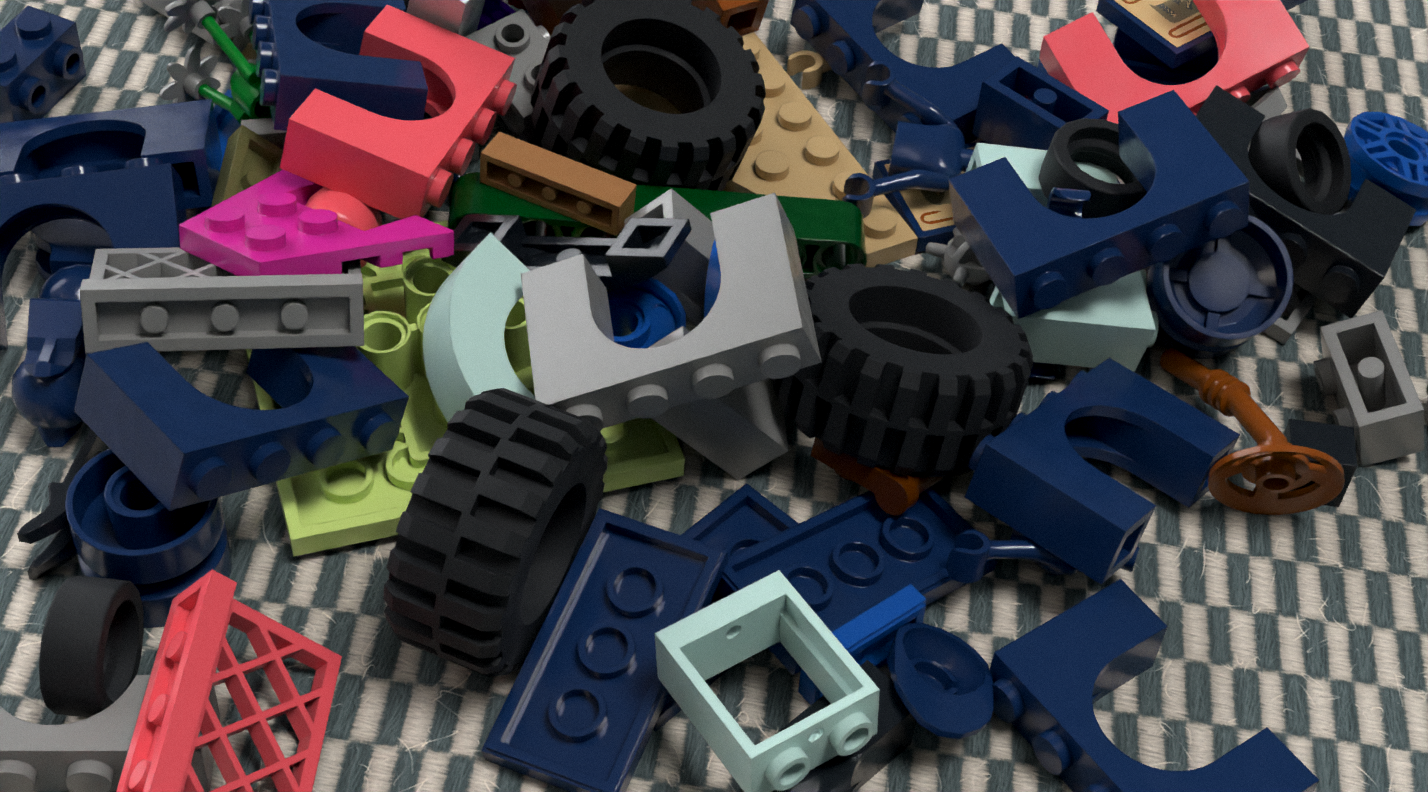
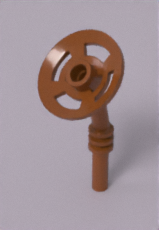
M1176 348L1165 350L1160 358L1162 369L1196 389L1204 403L1225 416H1234L1258 444L1256 447L1231 453L1213 465L1208 475V488L1216 500L1230 508L1247 513L1283 515L1315 509L1332 501L1340 494L1345 482L1344 470L1341 464L1322 451L1292 445L1287 442L1284 434L1253 400L1250 388L1246 383L1222 369L1211 370ZM1306 456L1317 460L1322 465L1309 463V460ZM1242 473V476L1247 481L1256 484L1253 491L1247 490L1232 483L1228 477ZM1310 481H1314V482H1315L1314 484H1312V485H1310V486H1308V487H1305V488H1302V489H1299V490H1295V491H1290V490H1292V489H1296V488L1302 487V486L1308 484Z

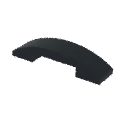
M466 214L453 230L454 255L441 258V260L457 268L491 232L530 271L583 254L606 287L607 292L639 284L666 269L692 228L689 219L630 218L617 238L527 236L520 215Z

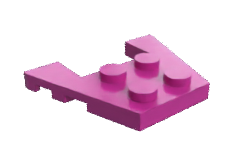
M285 170L271 175L179 224L180 249L236 276L342 274V262L357 259L383 268L403 264V252L426 248L429 249L432 259L449 257L454 255V231L418 215L369 230H360L338 220L337 214L333 211L307 207L306 204L309 198L323 188V186Z

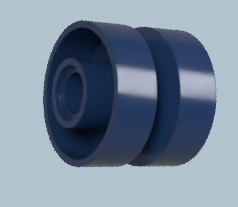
M1248 215L1247 227L1239 229L1227 237L1212 240L1180 253L1168 261L1158 262L1144 268L1147 276L1146 293L1150 309L1155 311L1158 317L1156 340L1165 348H1176L1194 359H1210L1228 354L1269 328L1286 309L1293 289L1292 262L1285 245L1268 225Z
M110 448L89 460L74 476L66 494L65 510L74 545L78 553L82 575L131 581L140 593L143 605L144 628L165 627L173 598L212 569L230 578L232 557L224 522L221 497L169 511Z

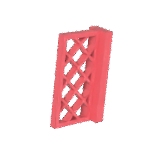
M212 569L172 600L116 792H205L191 762L194 751L207 745L226 782L225 785L209 792H254L251 785L270 776L278 792H312L342 656L233 599L237 582ZM228 625L246 633L258 658L238 664L225 637ZM291 657L316 670L311 692L302 696L299 695L282 660ZM261 668L264 669L281 703L264 711L261 710L244 676ZM225 683L242 717V720L222 727L209 701L211 688ZM283 714H286L299 740L297 753L288 758L284 757L267 722ZM248 729L266 766L249 775L245 774L228 739L229 736Z

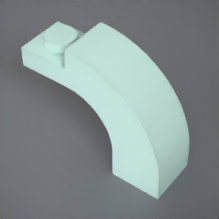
M491 232L439 287L432 299L424 324L423 359L426 375L437 405L447 422L450 421L457 411L464 410L466 401L474 395L481 394L483 391L505 388L535 400V396L515 374L509 362L504 341L508 315L513 306L523 296L521 273L530 270Z

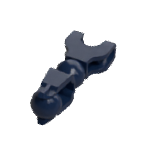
M77 219L53 220L30 230L33 241L39 247L35 258L37 270L45 280V283L39 290L38 298H30L27 352L25 360L12 376V401L19 414L31 425L37 426L47 447H63L83 423V420L74 412L86 359L80 287L82 279H89L95 250L114 249L105 230L92 223Z

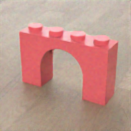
M1193 0L1211 29L1218 48V63L1206 75L1195 81L1180 85H1162L1148 81L1135 74L1120 58L1093 12L1043 36L1039 59L1048 75L1109 110L1107 121L1118 124L1119 111L1172 90L1179 95L1195 116L1216 85L1246 103L1251 97V92L1267 84L1270 89L1276 86L1280 87L1295 78L1300 73L1299 66L1310 46L1281 0Z
M386 5L364 31L359 55L421 61L428 86L425 112L432 118L410 121L384 117L315 88L289 118L280 168L330 190L347 193L363 204L399 219L413 215L423 218L431 205L438 208L442 206L452 185L453 174L462 176L465 173L472 159L475 143L484 145L491 134L496 115L504 116L507 113L517 88L516 83L509 81L515 58L395 7Z

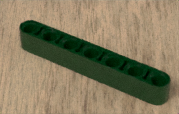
M480 172L460 176L452 187L447 226L451 230L456 228L466 214L520 215L527 236L617 238L619 234L615 236L480 182ZM637 185L634 213L671 188L709 220H711L710 213L766 195ZM777 196L795 232L804 279H810L812 276H817L823 270L832 267L842 270L847 264L862 263L866 266L863 214L858 207L841 200Z

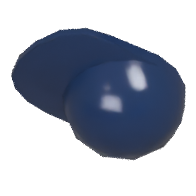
M908 623L898 628L887 657V665L898 695L916 721L935 735L952 739H962L976 735L985 728L991 720L994 708L993 686L991 685L993 684V676L987 662L981 655L961 638L942 628L924 623Z

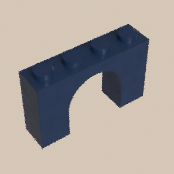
M249 0V24L253 25L252 48L257 51L256 76L261 78L260 104L270 106L273 129L287 131L289 118L315 88L384 117L410 121L423 120L428 86L421 61L359 55L366 28L386 5L406 12L404 0Z
M924 0L795 1L790 24L795 28L798 35L802 39L807 40L828 62L830 68L837 75H840L862 99L863 86L867 82L865 76L868 66L874 61H887L896 70V81L933 103L956 123L959 130L963 133L965 144L978 139L977 136L972 134L982 81L1015 58L1002 43L953 66L940 68L920 66L894 55L880 42L876 33L919 14ZM892 98L888 103L881 106H872L864 101L865 105L870 110L875 111L895 133L898 121L929 125L922 118Z
M1174 90L1118 112L1119 156L1147 191V194L1139 202L1120 213L1100 218H1074L1058 214L1036 200L1006 157L948 179L954 224L1018 319L1043 309L1053 308L1062 301L1099 286L1112 284L1121 277L1158 262L1168 261L1180 253L1212 240L1227 237L1235 231L1248 226L1250 181Z
M212 99L0 123V177L9 174H29L35 176L36 180L61 177V170L73 166H94L102 172L124 169V163L132 159L158 158L163 161V164L171 163L183 179L186 209L209 207L212 204L222 159V149Z
M137 158L125 162L124 169L100 172L99 168L94 166H73L61 170V177L36 180L35 176L29 174H9L0 177V350L8 349L2 291L4 265L14 245L33 228L53 220L77 219L92 223L105 230L114 249L180 247L179 224L187 221L183 179L171 163L163 164V161L158 158Z
M148 342L86 354L74 412L153 495L171 511L390 451L393 449L395 440L399 435V427L409 396L355 346L252 349L246 373L282 408L273 410L241 408L215 400L197 390Z
M1108 358L1088 373L1084 370L1078 372L1068 387L1059 393L1055 391L1049 392L1038 408L1028 415L1024 412L1019 413L1009 424L1008 428L998 436H986L971 456L969 469L974 471V474L964 497L1094 581L1102 584L1132 558L1156 505L1101 472L1082 457L1094 458L1117 465L1190 508L1209 491V471L1216 462L1231 454L1240 434L1115 360Z
M1122 579L994 652L989 669L993 676V684H991L993 686V711L1002 721L1011 723L1033 747L1040 764L1049 773L1058 775L1073 792H1314L1319 782V779L1268 727L1214 762L1197 769L1185 771L1162 770L1142 764L1124 754L1106 737L1096 720L1093 704L1103 696L1153 667L1168 627Z

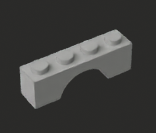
M136 675L126 691L113 704L89 718L61 725L30 723L11 715L0 706V792L116 791L150 675ZM212 687L209 701L220 721L215 688ZM207 745L194 751L191 762L204 791H210L214 757Z

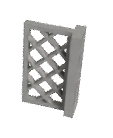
M180 247L96 249L89 279H82L80 300L85 354L148 342L157 352L364 346L363 279L360 259L342 262V274L236 276L180 249Z

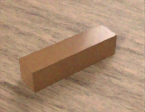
M498 132L481 152L480 182L615 236L624 227V220L634 214L637 185L502 132Z

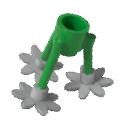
M178 0L167 5L165 12L170 17L164 24L166 32H171L181 25L185 33H190L195 26L200 29L205 28L237 70L230 79L232 99L217 91L221 86L220 81L208 76L218 63V57L216 55H209L201 60L199 50L196 47H191L185 56L184 66L175 62H170L167 65L166 69L175 81L166 84L160 90L159 97L163 100L174 99L172 103L212 99L214 104L230 112L240 124L241 120L272 118L270 106L260 104L261 78L256 76V64L249 63L241 53L248 43L252 44L253 25L249 24V0H241V11L231 6H222L217 11L213 5L221 0ZM218 12L228 23L219 26L215 21Z

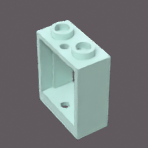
M780 570L655 633L658 679L744 792H772L774 790L784 791L790 789L802 781L810 770L837 755L847 756L857 752L868 743L873 735L877 734L880 689ZM781 642L831 704L754 745L705 680Z

